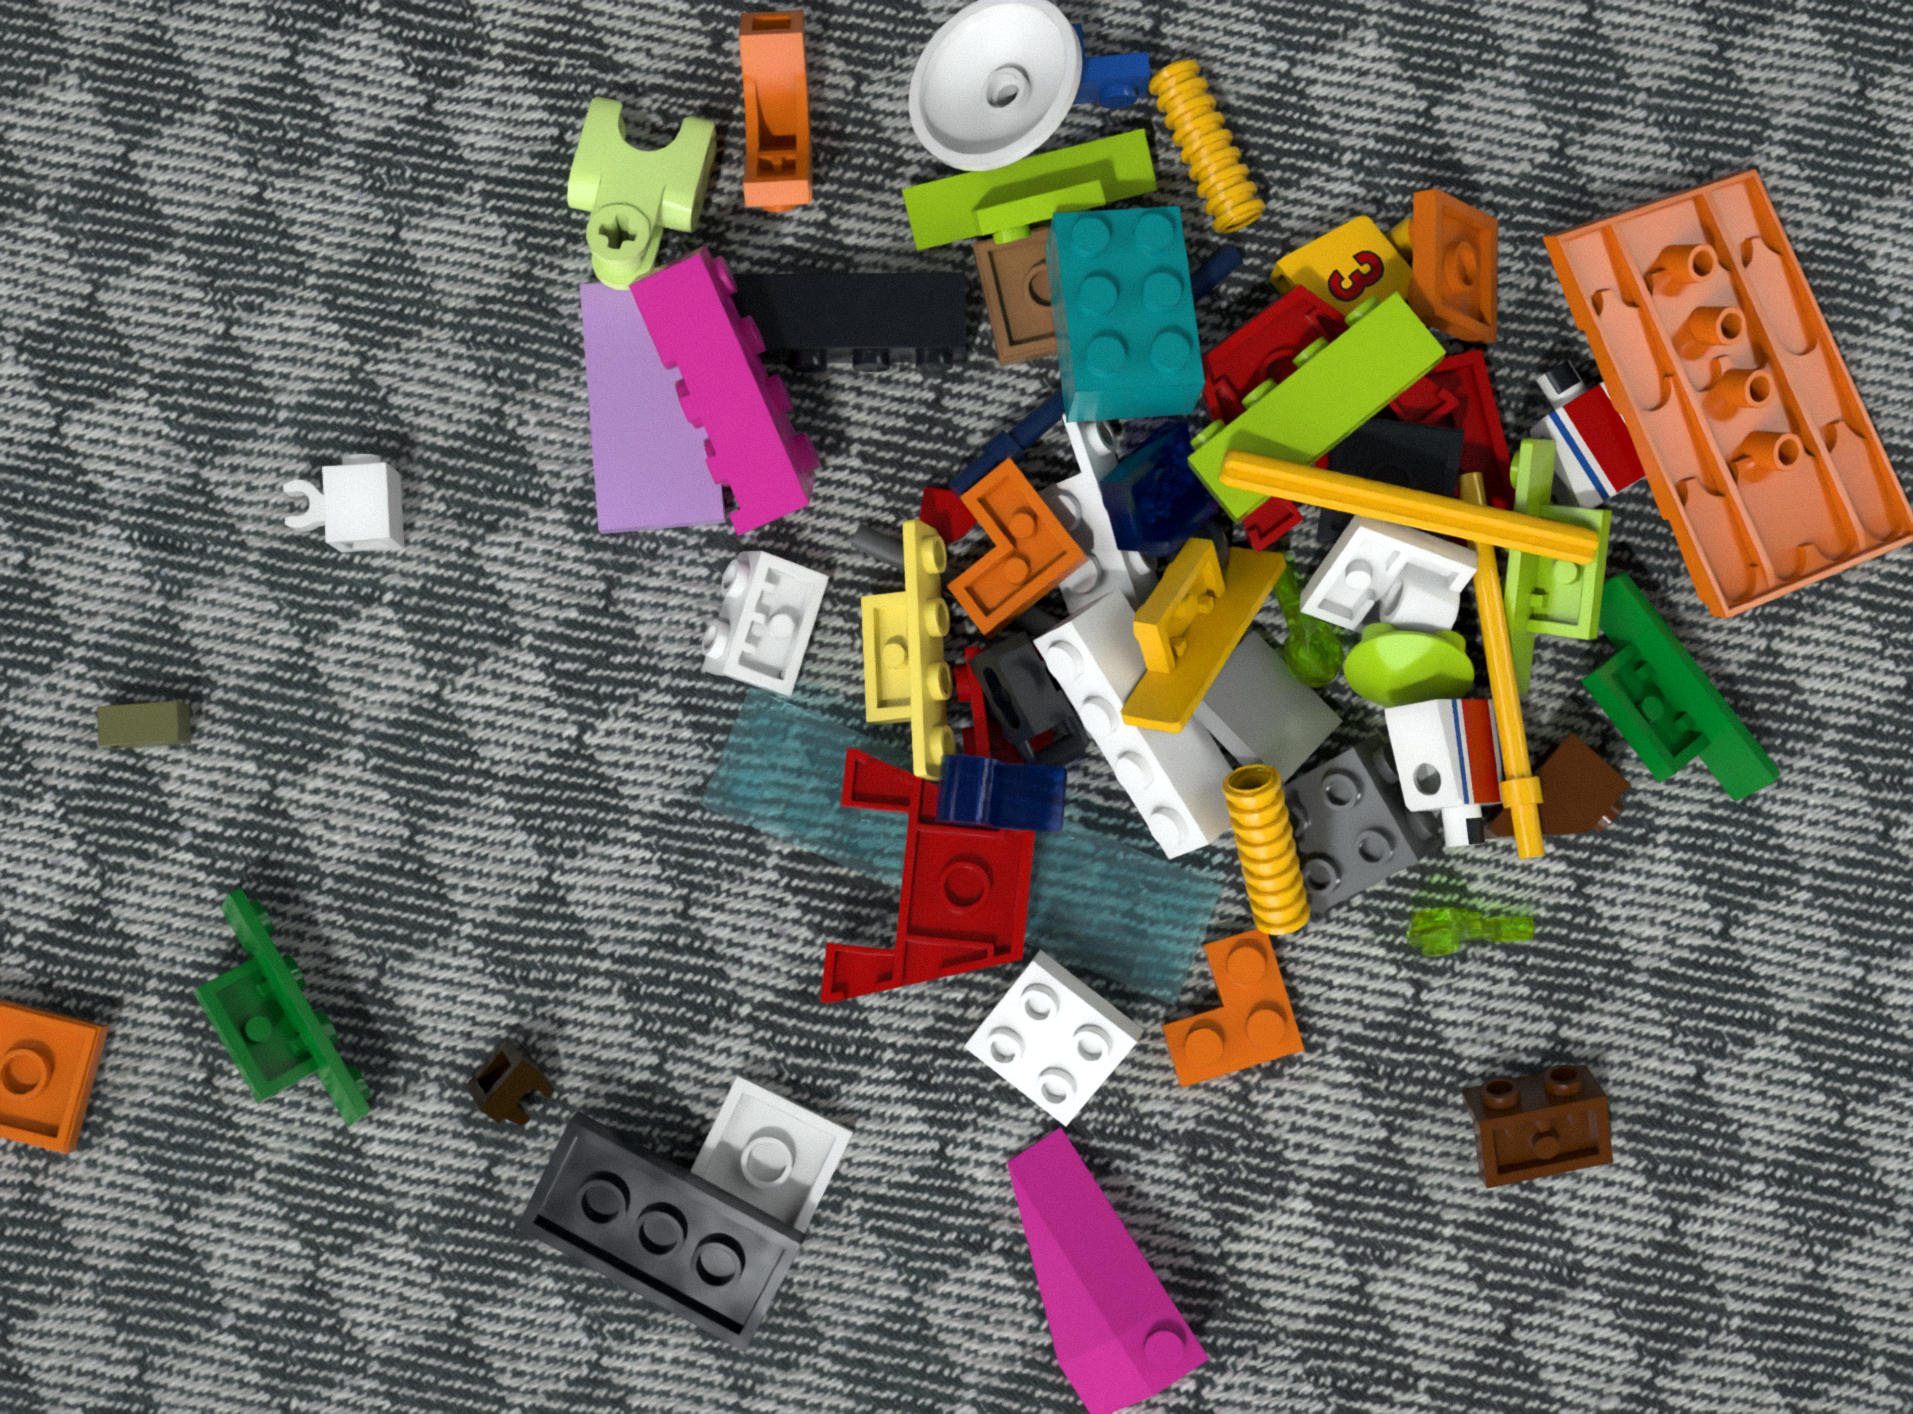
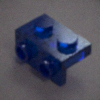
M1165 421L1099 482L1102 490L1103 505L1108 512L1118 550L1145 552L1152 557L1172 554L1182 547L1183 542L1205 521L1213 517L1215 511L1220 507L1219 503L1188 466L1187 458L1194 453V449L1190 444L1191 437L1187 422Z

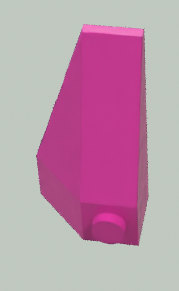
M1061 1126L1007 1161L1058 1364L1090 1414H1110L1150 1398L1209 1360L1198 1339Z

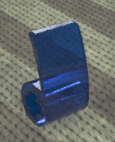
M968 755L941 756L936 822L959 826L1053 833L1062 831L1067 785V769L1065 767L999 763L1000 761L997 759Z

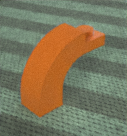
M804 11L741 13L739 45L746 123V157L743 178L745 207H761L769 212H785L796 208L800 204H810V201H813L812 138Z

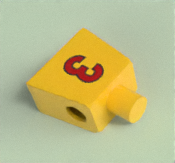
M1366 215L1358 216L1276 262L1269 281L1281 295L1294 285L1301 284L1345 317L1373 295H1376L1382 303L1397 291L1403 300L1407 302L1408 284L1412 278V268L1408 263L1413 260V247L1408 235V225L1411 218L1406 217L1383 235Z

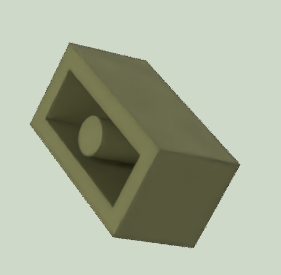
M179 701L97 706L98 746L124 749L191 744L189 704Z

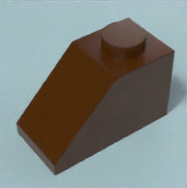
M1573 732L1557 737L1531 766L1532 777L1538 776L1540 779L1543 803L1537 804L1542 837L1589 833L1592 828L1600 833L1618 817L1625 807V804L1619 798L1631 784ZM1503 803L1497 804L1483 820L1485 840L1515 838L1511 809H1504Z

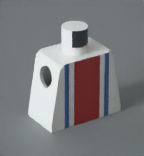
M1570 360L1561 363L1536 380L1555 411L1530 429V435L1533 439L1556 440L1552 489L1559 505L1595 508L1646 477L1623 415L1614 409L1604 382L1588 390Z
M1436 699L1384 709L1405 806L1411 812L1441 810L1446 848L1485 844L1481 806L1503 803L1500 782L1506 781L1493 699Z

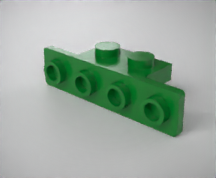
M1621 571L1604 582L1599 627L1618 651L1584 677L1581 682L1656 780L1660 783L1672 777L1697 755L1702 759L1728 795L1735 801L1777 780L1781 775L1779 769L1626 572Z
M241 888L228 893L221 906V910L250 960L197 987L194 995L258 1105L317 1073L348 1127L352 1126L370 1111L366 1100L371 1097L364 1077L354 1065L351 1064L346 1067L333 1046L338 1043L334 1026L321 1009L313 1012L301 991L306 987L305 979L295 960L289 954L282 957L269 936L274 932L265 908L257 899L249 902Z

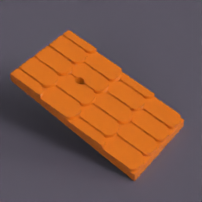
M1756 169L1739 170L1671 193L1670 195H1665L1570 227L1569 229L1543 236L1577 329L1585 331L1612 405L1619 414L1623 415L1661 517L1664 520H1669L1697 595L1704 604L1708 605L1712 616L1728 619L1913 542V511Z

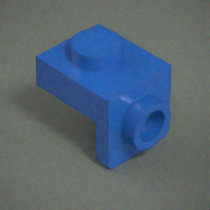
M1072 24L1079 38L1082 50V74L1072 105L1100 102L1101 107L1116 109L1130 106L1138 98H1146L1150 81L1148 52L1085 58L1082 24Z

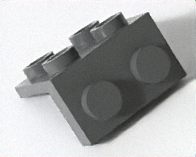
M1378 733L1282 786L1285 793V804L1289 811L1288 820L1293 829L1292 837L1296 843V854L1300 861L1299 869L1303 874V886L1307 892L1306 901L1311 911L1322 912L1413 865L1441 845L1436 835L1438 833V826L1431 811L1411 812L1405 806L1392 746L1384 744Z

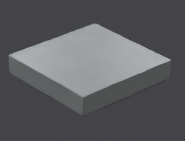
M1255 630L1233 650L1193 713L1243 766L1265 764L1276 768L1281 775V786L1343 722Z

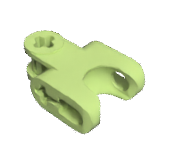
M595 97L589 106L573 160L568 183V205L570 208L591 212L587 224L586 239L592 253L591 262L596 277L604 285L615 290H630L629 285L637 276L654 269L664 228L689 233L695 231L717 153L715 124L713 120L688 116L683 119L679 133L668 146L655 151H641L630 146L625 141L627 130L621 116L623 106L621 101Z

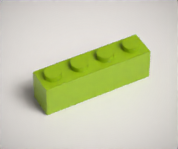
M1397 291L1382 303L1376 295L1368 298L1344 319L1350 327L1347 331L1330 344L1324 336L1314 341L1293 360V363L1298 368L1297 371L1279 385L1272 377L1267 379L1242 400L1241 403L1247 411L1228 426L1221 419L1216 420L1190 442L1196 451L1187 458L1188 466L1236 525L1272 496L1229 487L1219 480L1221 461L1227 450L1236 449L1311 466L1441 363L1447 352Z

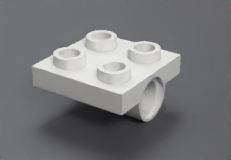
M1355 515L1300 593V612L1358 633H1362L1363 628L1374 623H1387L1395 626L1398 630L1420 631L1430 634L1440 630H1451L1459 610L1460 592L1478 570L1477 552L1405 525Z
M1040 949L964 1047L1064 1126H1067L1135 1046L1144 1029Z

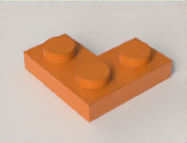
M1009 457L960 496V499L986 531L996 547L948 584L947 587L982 634L991 639L1090 559L1021 469Z
M1255 928L1203 944L1202 947L1221 1006L1161 1024L1179 1086L1183 1088L1305 1050L1269 935Z

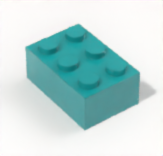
M1180 206L1053 213L1044 249L1066 423L1192 414L1205 385Z

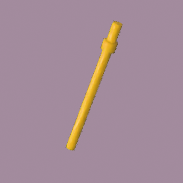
M1473 472L1458 476L1459 499L1487 506L1482 473ZM1466 539L1468 549L1477 552L1478 570L1472 578L1506 781L1500 782L1504 809H1511L1518 858L1545 856L1537 804L1543 803L1540 779L1538 776L1532 777L1495 549L1494 545Z

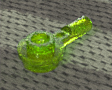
M1287 565L1273 587L1280 610L1290 631L1284 641L1285 662L1290 673L1300 682L1309 687L1320 688L1332 682L1338 674V670H1340L1344 663V651L1339 639L1330 630L1327 623L1300 612L1301 591L1291 565Z
M1442 907L1412 914L1410 916L1411 930L1407 931L1406 940L1410 946L1421 947L1423 956H1443L1460 951V941L1485 939L1491 943L1531 941L1534 937L1535 929L1533 919L1529 915L1482 918L1481 912H1468L1466 908Z

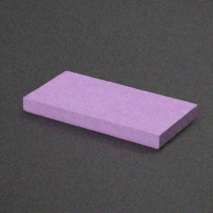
M602 282L579 284L598 531L601 534L726 523L724 487L721 483H714L705 459L708 457L704 447V439L709 438L704 426L696 429L692 423L687 421L678 400L675 381L683 378L678 366L670 370L663 366L631 290H615L604 285Z

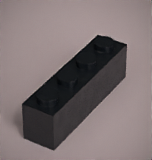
M965 272L732 274L738 291L730 296L740 317L743 318L750 315L759 329L766 351L758 354L763 365L789 364V368L792 371L815 373L827 370V363H852V368L861 372L886 371L890 369V363H915V368L918 370L941 372L951 370L953 362H966Z

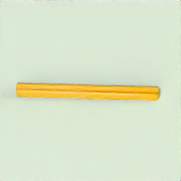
M1236 449L1227 450L1221 461L1219 480L1229 487L1581 565H1587L1593 561L1599 543L1598 534L1588 528Z

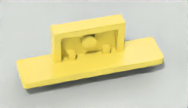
M918 519L904 520L905 591L861 597L866 722L874 725L911 722L914 775L935 782L948 781L950 777L949 764H952L955 759L956 744L953 731L947 725L946 700L950 699L953 690L951 670L944 661L943 636L948 634L950 627L948 607L945 600L941 598L940 573L945 571L947 565L946 548L943 539L938 535V531Z

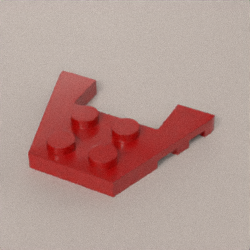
M1296 284L1201 355L1205 380L1202 394L1211 424L1221 419L1228 426L1242 415L1247 409L1241 402L1249 393L1271 377L1278 385L1298 370L1293 360L1305 348L1322 336L1330 344L1350 328L1344 321L1346 317L1303 285ZM1423 376L1386 407L1396 421L1432 425L1460 403L1446 389L1439 387ZM1272 496L1241 522L1248 544L1255 552L1259 553L1304 520V518L1291 500Z
M847 748L841 807L909 815L896 945L894 949L826 943L820 1002H837L1022 960L1035 828L964 796L948 791L906 770L890 765L859 749Z

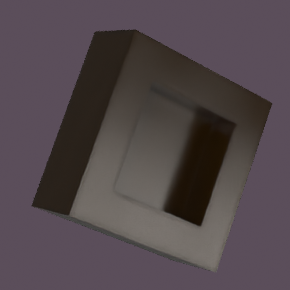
M509 1036L504 1039L466 1084L479 1110L498 1124L503 1119L518 1125L527 1124L531 1117L526 1108L518 1101L528 1090H537L547 1098L554 1091L552 1084L536 1065L528 1050Z

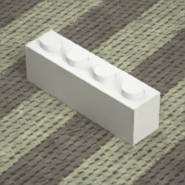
M1118 587L1079 608L1033 642L1046 661L1049 671L1057 679L1076 709L1084 727L1091 733L1114 770L1117 780L1125 788L1149 826L1152 836L1160 844L1167 857L1172 859L1211 844L1231 827L1230 814L1226 808L1227 799L1222 791V783L1224 778L1233 770L1207 728L1193 714L1184 729L1179 733L1124 724L1120 711L1147 672V667L1140 644L1134 636L1133 620L1136 614Z

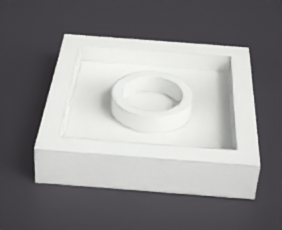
M738 1074L690 1172L805 1233L854 1130Z

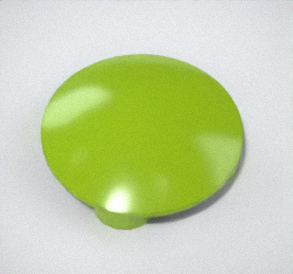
M1374 623L1363 628L1361 642L1356 644L1347 654L1344 662V676L1349 686L1361 697L1377 705L1392 708L1436 699H1461L1472 687L1474 667L1466 654V640L1462 635L1454 631L1440 630L1430 634L1420 631L1398 630L1395 626L1387 623Z

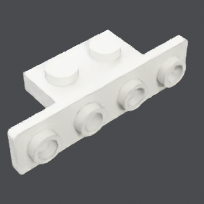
M1063 413L1062 418L1081 473L1038 491V493L1090 559L1059 584L1068 613H1074L1084 605L1119 587L1136 614L1138 608L1147 601L1159 583L1155 572L1158 561L1153 545L1141 532L1135 514L1137 498L1134 489L1127 478L1121 474L1114 453L1117 447L1114 431L1107 420L1066 423L1065 413Z

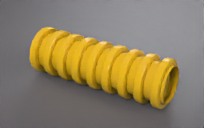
M1183 59L1159 70L1150 80L1148 90L1150 94L1159 96L1155 105L1158 111L1167 113L1164 118L1166 128L1175 130V133L1172 135V141L1175 146L1183 148L1180 158L1183 163L1191 165L1188 171L1190 179L1199 182L1196 188L1198 197L1206 198L1208 201L1204 206L1206 214L1209 216L1214 215L1216 218L1212 224L1214 231L1224 234L1231 233L1256 221L1264 212L1266 205L1262 199H1255L1254 195L1258 190L1256 184L1253 181L1247 182L1246 178L1250 171L1247 165L1239 164L1238 162L1242 154L1238 147H1231L1230 145L1233 135L1230 130L1222 128L1225 122L1223 114L1214 111L1217 105L1215 96L1206 94L1209 87L1207 79L1198 77L1201 70L1199 62Z
M1249 764L1230 772L1223 780L1222 791L1227 799L1226 808L1230 814V824L1234 831L1238 858L1242 864L1241 871L1246 881L1245 888L1249 895V904L1253 911L1254 924L1263 933L1284 935L1303 927L1310 919L1311 910L1306 901L1307 892L1303 886V874L1299 869L1300 861L1296 854V843L1292 837V825L1288 820L1289 811L1285 804V793L1281 787V775L1276 768L1270 765Z

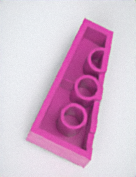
M704 245L637 276L629 285V288L663 366L667 370L678 366L683 378L675 381V388L687 421L692 423L696 429L705 427L709 437L704 439V447L708 457L705 459L714 483H721L724 487L730 485L739 505L737 511L728 514L737 535H742L809 505L816 478L814 469L821 466L819 457L808 434L804 431L797 435L786 412L793 409V404L784 382L778 374L771 377L768 376L758 355L766 351L756 323L750 315L741 318L730 295L737 292L738 289L725 259L721 255L713 259L707 246Z

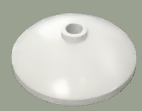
M979 0L951 17L936 32L925 47L911 79L908 100L910 120L914 132L923 146L946 165L965 171H987L1001 168L1022 159L1037 149L1064 120L1078 91L1082 74V50L1074 27L1065 15L1047 0Z

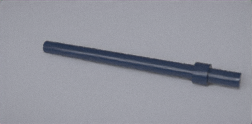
M1226 244L1190 275L1194 305L1243 263L1241 254L1231 244ZM1062 386L1008 432L1004 430L998 431L981 446L983 453L948 483L949 488L960 501H962L960 496L1010 457L1017 465L1025 459L1023 452L1062 419V414L1065 413Z

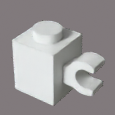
M372 454L348 455L342 457V465L322 466L323 492L310 482L304 480H292L283 485L284 493L290 497L308 496L310 502L307 512L303 515L285 517V525L296 531L307 532L325 525L326 543L340 552L404 548L401 474L387 462H381L380 456Z

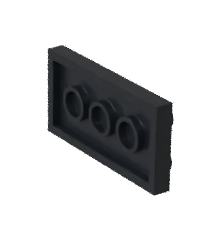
M579 1111L569 1120L516 1227L746 1352L807 1236V1234Z

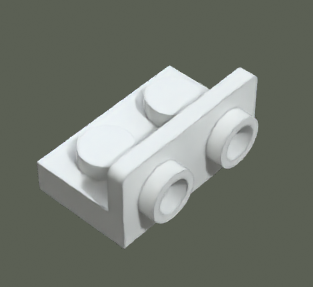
M764 551L740 552L738 559L732 560L724 573L721 593L725 595V599L718 620L715 619L710 623L702 641L701 651L706 656L702 670L714 675L727 676L781 696L791 697L829 576Z

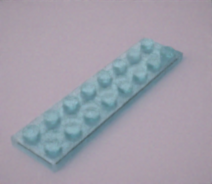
M750 687L700 805L901 890L909 815L841 807L847 748L859 749L914 774L913 755ZM949 771L950 777L948 781L935 782L924 779L1035 828L1025 943L1175 1006L1224 886L952 771Z

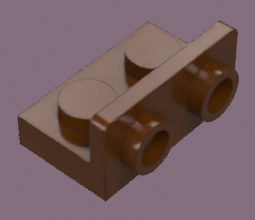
M1556 1065L1548 1068L1543 1073L1514 1079L1494 1078L1487 1080L1480 1086L1462 1090L1463 1104L1473 1120L1479 1176L1487 1189L1613 1163L1607 1095L1585 1065Z

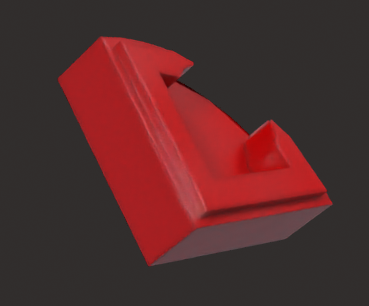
M924 487L919 520L935 528L938 531V535L943 539L945 548L965 537L978 521L951 490Z

